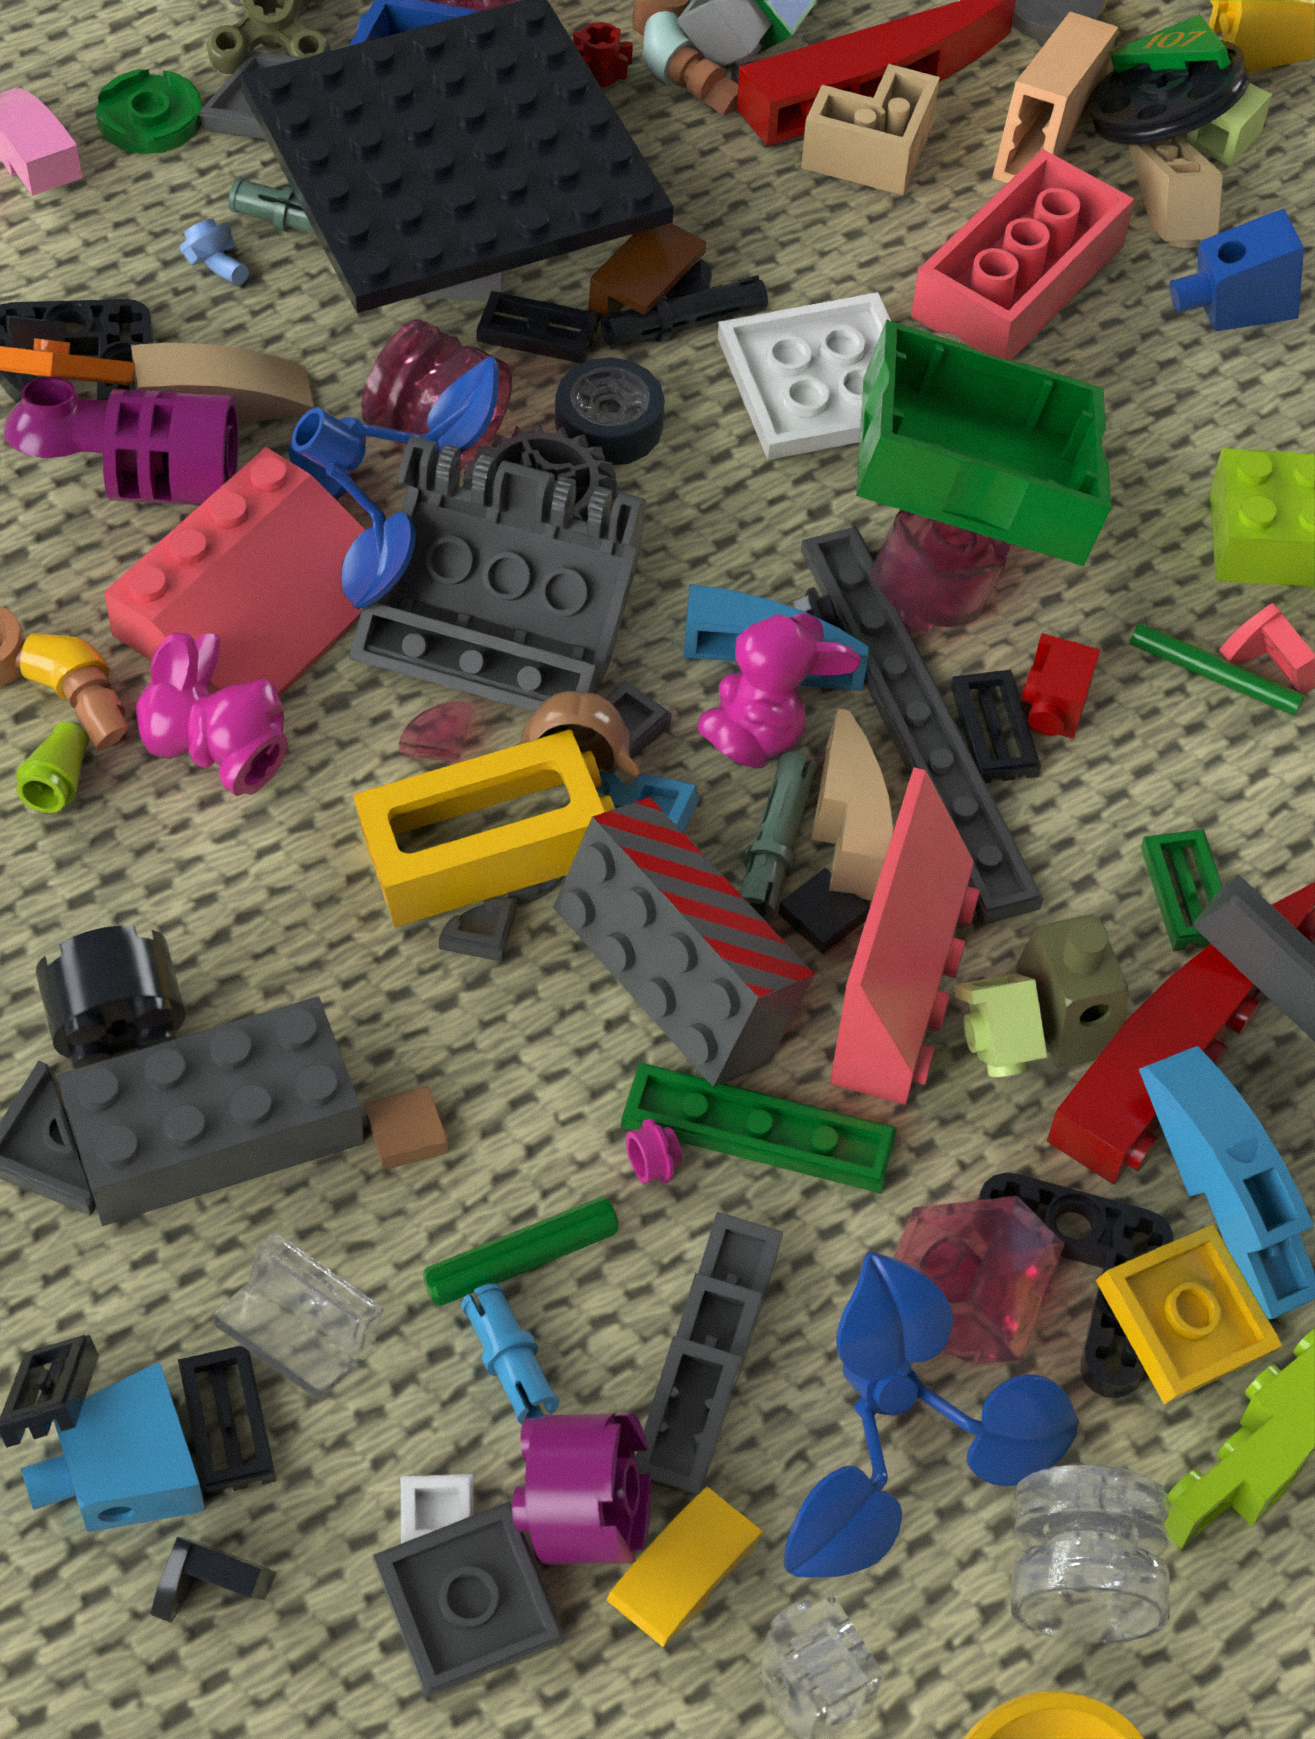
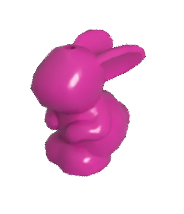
M808 613L796 614L792 617L778 614L754 623L736 638L735 659L742 672L728 674L720 681L718 687L721 696L719 708H710L702 713L697 724V730L725 756L744 766L764 768L771 759L793 749L802 737L805 730V705L799 695L798 686L807 675L835 676L851 673L858 670L861 658L856 651L847 645L837 642H822L824 638L823 625L818 619Z
M173 633L167 636L155 650L150 665L152 682L146 686L136 703L137 720L142 743L148 752L156 757L172 759L189 752L193 762L202 768L211 767L215 762L216 765L220 766L219 777L225 789L236 796L245 793L249 795L255 794L275 775L288 747L287 738L283 733L284 711L276 686L268 680L258 679L249 683L231 684L209 694L206 688L218 660L219 635L205 633L195 641L189 633Z

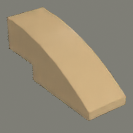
M154 343L131 345L132 361L135 362L134 380L136 390L235 396L239 424L300 416L314 408L306 366L281 357L244 348L213 344Z
M837 708L824 753L811 839L835 844L829 890L855 894L861 899L872 901L893 835L890 799L881 768L867 737L849 710Z

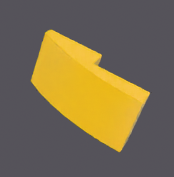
M706 1487L646 1548L613 1587L606 1601L659 1645L664 1647L706 1606L713 1589L755 1549L763 1531L710 1488Z

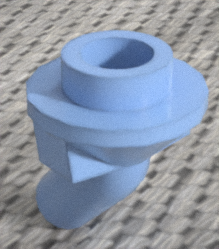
M208 219L195 224L184 232L187 240L180 245L179 249L191 265L205 262L212 272L236 286L244 284L249 275L247 266L226 254L236 247L228 224L216 225L214 219Z

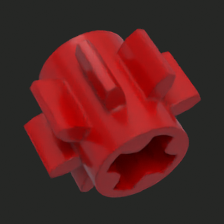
M594 22L585 26L581 33H573V43L600 87L603 88L612 85L618 78L622 80L627 79L628 65L632 64L633 43L629 41L620 42L621 29L606 22Z

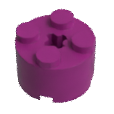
M633 1413L544 1415L541 1418L525 1419L522 1424L520 1437L522 1456L526 1462L525 1486H517L514 1491L512 1516L514 1526L518 1532H530L536 1559L547 1565L634 1563L637 1559L632 1551H643L648 1537L651 1515L650 1474L638 1473L634 1451H648L644 1431L638 1418Z

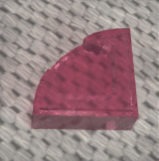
M447 702L433 706L418 714L409 722L400 737L399 753L401 755L460 763L472 718V702Z

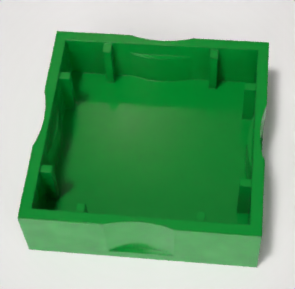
M886 319L863 377L856 496L1084 566L1111 510L1109 464L1102 448V437L1106 431L1104 388L1029 364L998 358L965 344Z

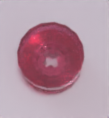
M415 319L403 325L388 340L376 358L367 378L361 402L363 421L368 425L419 435L427 434L430 432L427 426L428 415L440 395L453 382L489 357L490 354L477 347L467 345L462 347L456 336L441 332L437 326L427 321ZM498 358L495 359L498 364L496 408L485 433L473 446L460 453V472L467 468V462L474 460L478 446H488L507 412L512 393V372L508 364ZM393 441L394 443H396V444H398V445H405V446L407 445V444H405V443H400V442H395V441Z

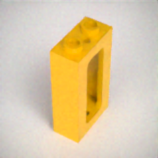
M571 729L353 794L363 837L394 928L568 874L592 816L615 809L609 795L599 798L596 788L601 787L602 784L594 755L591 750L580 752ZM563 784H565L571 799L570 803L563 808L411 854L401 852L394 838V835Z

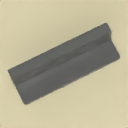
M1238 874L1225 882L1192 926L1315 1042V946Z

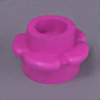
M646 1119L642 1123V1128L627 1133V1155L639 1181L646 1184L661 1179L663 1184L668 1183L674 1177L675 1167L682 1164V1151L675 1132L670 1127L662 1129L653 1119Z

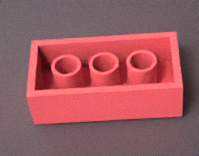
M1042 149L918 269L911 318L950 340L965 344L983 353L1011 361L1124 247L1134 198Z

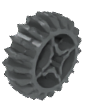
M540 423L533 433H525L516 426L512 438L508 439L495 433L491 447L478 446L474 460L467 462L463 486H461V488L471 490L472 472L475 464L478 462V458L483 454L496 458L497 470L501 462L505 460L554 474V491L560 477L574 479L576 482V497L573 519L587 522L589 501L598 486L612 490L611 511L619 494L613 463L605 461L602 447L589 448L585 434L572 439L568 438L564 426L555 433H546Z

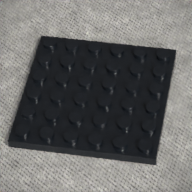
M520 0L511 4L474 12L458 18L421 26L405 32L372 39L367 42L240 75L242 93L356 313L673 223V204L548 0Z

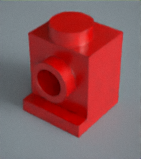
M1041 633L1034 664L1031 666L1021 700L1032 704L1028 717L1029 727L1042 735H1061L1071 739L1075 738L1101 649Z

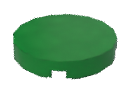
M138 69L119 75L101 89L98 95L97 107L95 106L97 126L105 139L122 150L140 154L164 153L180 147L194 137L201 126L198 116L202 109L200 93L191 81L171 71L163 70V76L150 75L149 69Z

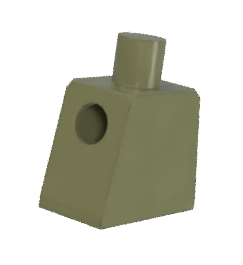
M1089 914L1043 924L1035 928L1016 965L1020 975L1033 978L1036 981L1043 1033L1057 1069L1095 1061L1125 1021L1129 996L1127 981L1110 944L1106 928L1102 925L1098 916ZM1082 1013H1083L1082 1019L1085 1020V1021H1087V1022H1083V1021L1080 1020V1017H1081Z

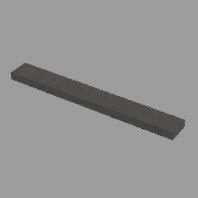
M857 526L802 540V555L822 596L830 594L839 618L840 629L869 646L864 682L909 775L911 776L913 767L927 771L974 860L969 887L980 889L975 911L982 926L1041 909L1043 897Z

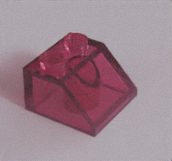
M1018 1196L913 1207L893 1258L921 1271L947 1297L952 1308L953 1324L948 1342L941 1352L972 1364L1022 1361L1064 1243Z

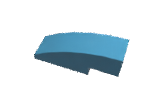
M689 584L684 657L737 662L735 659L736 638L750 625L778 614L792 617L806 612L755 595L729 589ZM815 617L823 625L824 638L822 642H837L851 647L859 654L861 662L858 670L847 674L835 676L807 675L799 686L863 691L869 646L840 628Z

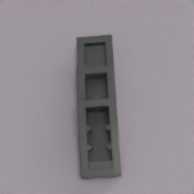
M716 1213L699 1271L695 1273L677 1334L672 1338L646 1421L644 1435L648 1451H637L635 1457L638 1473L650 1474L651 1481L694 1495H698L702 1491L783 1240V1231L724 1213Z

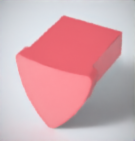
M1274 603L1265 607L1240 626L1219 649L1223 657L1234 664L1244 663L1267 653L1298 692L1304 694L1315 688V654Z

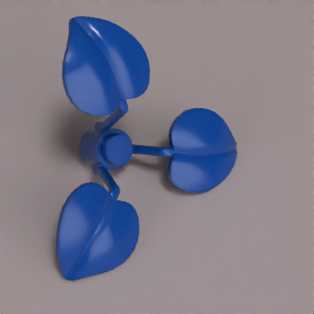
M490 355L453 382L440 395L429 412L427 426L430 432L427 434L419 435L368 425L355 417H346L338 420L318 407L307 411L297 423L292 435V445L287 447L290 462L311 474L336 500L347 490L372 518L373 527L366 529L355 539L345 555L342 565V589L345 596L353 603L354 608L359 610L373 604L395 586L411 561L416 541L414 523L409 515L404 512H397L386 520L383 511L350 478V473L360 465L364 458L366 436L405 444L408 443L411 436H417L438 442L440 452H442V448L445 445L460 448V453H463L473 446L485 433L496 408L498 364L493 356Z
M872 1252L866 1253L858 1283L842 1313L836 1337L837 1352L840 1360L843 1362L844 1377L861 1396L854 1405V1410L862 1419L872 1465V1476L869 1479L861 1469L854 1466H844L829 1473L811 1490L795 1518L785 1547L784 1568L788 1573L796 1577H838L864 1570L878 1563L888 1553L899 1535L902 1522L901 1506L893 1495L881 1491L888 1481V1474L874 1416L876 1413L900 1415L913 1406L916 1398H920L965 1431L977 1434L968 1450L967 1464L983 1481L999 1486L1023 1484L1043 1474L1066 1454L1077 1434V1426L1080 1422L1068 1395L1054 1381L1047 1377L1025 1374L1015 1376L1000 1384L992 1391L984 1403L982 1421L967 1416L927 1388L917 1378L910 1362L916 1363L930 1360L943 1350L952 1331V1308L947 1297L931 1279L911 1265L889 1256Z

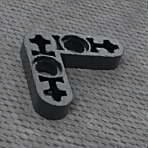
M1001 1173L988 1179L980 1191L976 1205L977 1220L988 1235L999 1240L1102 1268L1101 1275L1107 1270L1131 1260L1134 1248L1132 1239L1136 1232L1148 1235L1147 1241L1150 1247L1146 1253L1173 1242V1232L1169 1223L1161 1215L1153 1211L1015 1173ZM1003 1196H1011L1016 1199V1210L1012 1218L999 1214ZM1039 1203L1048 1205L1042 1222V1228L1033 1226ZM1067 1212L1078 1213L1089 1221L1092 1233L1082 1239L1069 1238L1058 1230L1055 1219ZM1098 1286L1080 1361V1372L1085 1384L1093 1392L1103 1397L1120 1398L1129 1395L1138 1387L1145 1369L1128 1338H1126L1121 1355L1123 1367L1119 1375H1111L1105 1372L1106 1361L1102 1359H1105L1109 1352L1114 1334L1124 1337L1126 1335Z

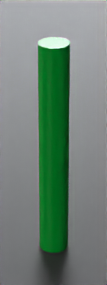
M1138 623L1131 636L1129 645L1292 716H1296L1305 698L1303 693L1144 624Z

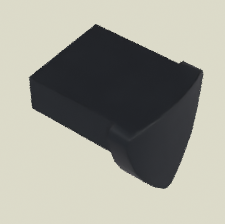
M177 1537L157 1586L151 1615L172 1623L182 1608L196 1578L249 1598L265 1600L276 1571L198 1541Z

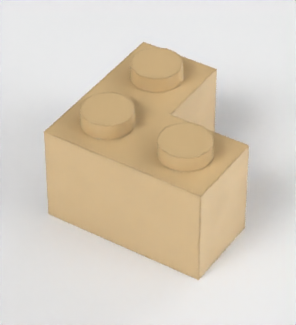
M888 64L874 98L821 85L806 118L801 168L904 195L933 125L940 77Z

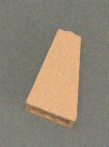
M1073 12L1068 13L1016 80L992 176L993 179L1008 183L1042 149L1062 158L1088 109V101L1092 91L1107 73L1110 62L1109 52L1113 51L1119 27Z

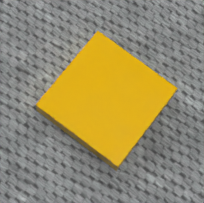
M1214 1224L1111 1268L1095 1280L1164 1405L1255 1363L1283 1347Z

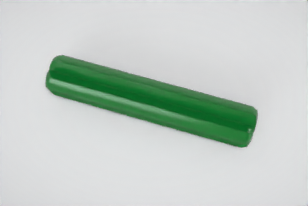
M598 1197L426 1267L423 1271L426 1290L435 1305H445L467 1294L474 1293V1289L480 1286L499 1283L615 1235L618 1232L619 1224L617 1214L606 1197Z

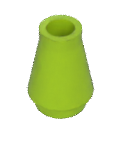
M72 722L58 723L48 738L19 766L16 772V791L19 798L28 807L42 813H55L60 811L63 806L73 802L77 793L84 752L89 744L88 734L82 727Z

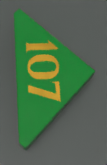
M1200 14L1109 52L1113 69L1117 73L1124 72L1143 63H1149L1150 69L1153 71L1189 69V61L1213 60L1220 69H1225L1231 64L1225 45Z

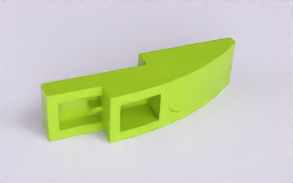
M1315 1328L1293 1350V1354L1297 1357L1282 1371L1275 1364H1272L1259 1374L1246 1389L1245 1395L1250 1399V1402L1240 1421L1243 1427L1233 1434L1217 1452L1216 1456L1221 1462L1205 1475L1197 1468L1190 1471L1167 1495L1166 1499L1172 1506L1161 1528L1181 1549L1231 1506L1253 1527L1280 1500L1306 1465L1315 1450Z

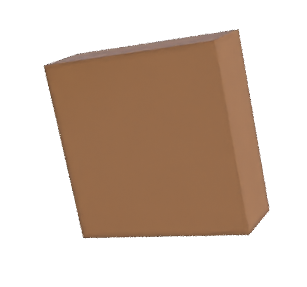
M429 1086L364 1103L365 1116L383 1171L448 1153V1141Z

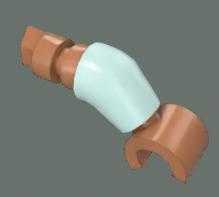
M634 0L632 22L635 30L644 36L642 57L651 73L666 85L675 83L681 88L687 87L690 94L722 115L732 113L737 108L738 84L726 77V71L723 67L711 59H704V56L696 50L695 45L677 22V19L691 0Z

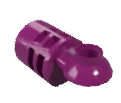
M44 377L33 380L22 389V400L14 406L4 423V439L11 448L25 455L55 458L65 457L78 452L103 453L104 483L106 494L110 501L200 506L237 473L239 423L235 396L112 389L108 400L82 399L76 396L75 387L71 382L62 378Z

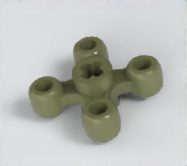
M238 0L245 8L242 18L232 26L223 25L217 27L211 32L207 40V52L210 62L215 69L225 74H233L254 48L260 44L271 48L283 46L290 56L304 58L331 51L330 43L325 35L318 30L307 29L299 20L300 13L306 5L311 2H324L325 0ZM276 12V15L268 16V13Z

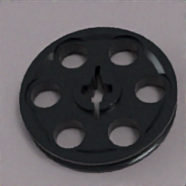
M1221 40L1227 49L1231 63L1225 69H1220L1211 60L1189 61V69L1153 71L1150 69L1149 63H1143L1121 73L1113 70L1097 84L1089 97L1088 108L1093 118L1096 132L1103 139L1113 143L1128 145L1147 144L1186 134L1212 122L1232 108L1244 95L1249 85V74L1244 65L1245 61L1241 49L1231 42Z

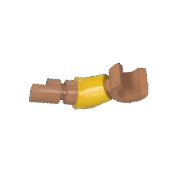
M0 606V644H2L0 646V685L12 683L23 676L28 680L52 688L61 699L68 700L69 704L75 708V714L83 729L87 732L97 753L118 743L129 728L124 719L125 708L115 691L111 689V684L108 680L109 667L106 661L93 645L81 637L31 633L26 639L17 617L9 609Z

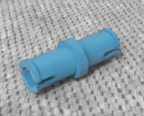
M495 1283L485 1284L474 1289L481 1305H477L473 1296L467 1294L461 1302V1308L465 1315L468 1316L484 1348L481 1360L490 1375L498 1376L515 1411L517 1421L523 1424L527 1418H541L544 1416L539 1406L541 1403L544 1404L547 1412L554 1413L559 1406L560 1400L552 1391L535 1357L538 1353V1346L530 1332L521 1330L505 1298L504 1290L499 1284Z

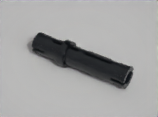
M758 275L738 280L737 282L703 289L675 298H662L647 314H641L634 309L604 314L601 317V330L605 343L609 345L610 350L654 338L657 342L670 340L673 333L681 332L682 330L712 324L743 314L764 311L768 306V295L764 282L759 280Z

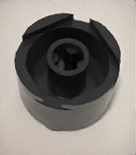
M119 925L94 929L73 936L59 944L62 956L49 965L47 964L46 956L38 962L36 977L53 1046L59 1054L71 1058L74 1069L111 1059L112 1054L135 1048L141 1050L177 1039L176 1031L185 1021L186 1011L166 938L160 932L152 930L153 939L138 937L135 926Z

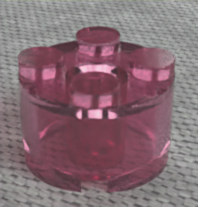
M900 510L870 569V577L877 584L884 597L901 611V619L909 627L919 631H928L933 626H963L977 620L1005 568L1006 556L1010 551V543Z

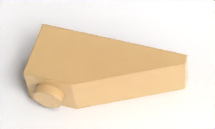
M1182 135L1159 142L1128 145L1150 225L1164 241H1167L1168 245L1179 248L1197 247L1200 244V240L1219 234L1223 174Z

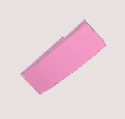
M15 87L1 92L0 159L11 176L18 174L32 196L81 179L82 172L77 144L54 114L37 97L24 89Z

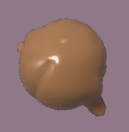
M565 691L552 695L528 719L523 729L521 740L516 744L520 745L571 729L580 752L592 751L598 770L604 769L608 773H612L618 769L633 778L641 775L640 767L630 757L631 736L619 711L609 700L593 693Z

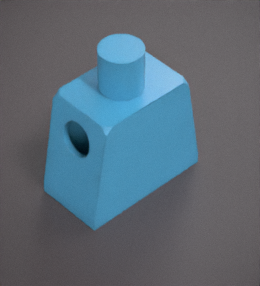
M160 1363L148 1366L85 1398L75 1428L61 1431L57 1420L54 1419L63 1454L21 1468L33 1510L76 1496L88 1532L185 1516L205 1510L200 1484Z

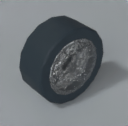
M608 357L590 359L573 367L560 380L555 396L556 431L564 426L566 434L570 439L585 434L589 448L602 447L605 461L613 463V466L632 463L647 456L659 443L663 429L665 403L661 384L648 369L633 361Z

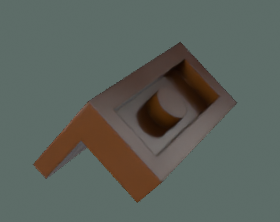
M673 223L633 234L590 277L588 311L599 313L600 322L602 315L618 312L625 305L641 314L649 313L706 253V242Z

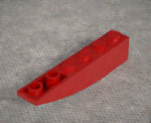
M960 0L739 66L737 111L766 146H770L805 134L806 118L821 85L874 98L888 64L940 77L939 82L977 60L1011 33L1016 0Z
M1315 882L1271 904L1311 943L1315 939ZM1209 944L1171 975L1126 1020L1056 1110L1047 1142L1113 1185H1115L1128 1166L1137 1172L1140 1171L1158 1144L1159 1138L1153 1133L1160 1125L1139 1069L1196 1046L1218 1067L1228 1050V1046L1222 1042L1231 1030L1239 1035L1246 1031L1262 1002L1255 999L1261 990L1212 944Z

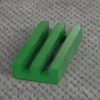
M1204 829L1144 836L1142 840L1141 850L1173 951L1185 950L1188 944H1196L1197 948L1207 947L1211 944L1192 926L1202 913L1196 895L1197 890L1192 875L1189 873L1182 847H1191L1208 903H1210L1221 889L1222 883ZM1162 850H1167L1191 927L1185 926Z

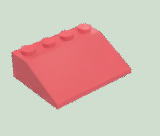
M265 447L104 591L112 636L152 661L157 647L167 636L173 633H189L194 638V641L205 633L219 635L218 660L206 688L209 694L231 684L249 683L253 680L265 679L276 686L280 697L359 621L362 608L359 610L354 608L353 603L345 596L342 589L341 572L345 555L355 539L365 529L311 474Z
M913 767L848 977L830 1079L831 1085L904 1105L907 1104L912 1083L924 1086L926 1084L935 1047L925 1045V1038L928 1028L941 1031L951 993L943 992L939 989L943 975L952 978L957 976L966 941L954 937L958 923L971 926L980 889L969 887L974 860L927 771Z

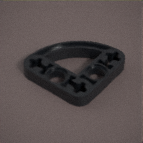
M136 300L10 302L0 305V346L13 348L7 334L6 315L64 321L66 324L78 323L84 326L82 331L77 334L65 335V342L70 343V355H98V358L133 362L131 345L153 344L150 311L143 303ZM124 323H132L131 341L121 340L120 330ZM0 371V384L16 403L22 400V389L24 386L37 379L31 374ZM135 380L133 383H129V385L98 382L97 400H108L112 389L136 390Z

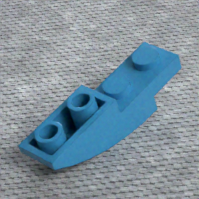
M1198 1046L1140 1068L1139 1072L1189 1197L1201 1193L1206 1194L1225 1245L1267 1319H1274L1315 1300V1272L1299 1234L1314 1227V1224L1282 1157L1241 1094Z

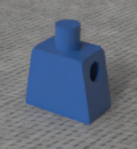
M1285 209L1272 212L1204 239L1198 245L1197 274L1171 280L1169 283L1170 295L1176 312L1181 313L1204 307L1215 331L1299 319L1304 247Z

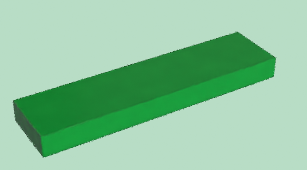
M642 1062L638 1064L621 1118V1127L637 1130L642 1128L644 1120L653 1119L662 1129L670 1127L681 1143L880 1194L897 1127L725 1083L712 1087L705 1078Z

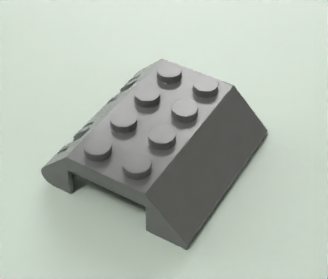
M411 436L404 451L397 482L408 485L401 512L409 515L414 523L416 532L414 552L406 571L395 586L377 602L362 608L348 659L536 712L545 700L556 693L576 691L596 694L610 664L639 560L646 500L620 492L615 499L611 511L612 490L598 486L590 498L588 520L584 522L573 519L576 497V482L574 479L560 477L554 491V474L505 460L501 462L497 470L496 458L482 454L478 458V462L475 464L472 472L471 490L461 488L460 448L445 445L439 456L440 448L438 442Z

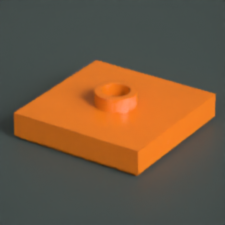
M34 338L33 350L0 346V371L129 385V383L134 381L135 362L70 355L69 342Z

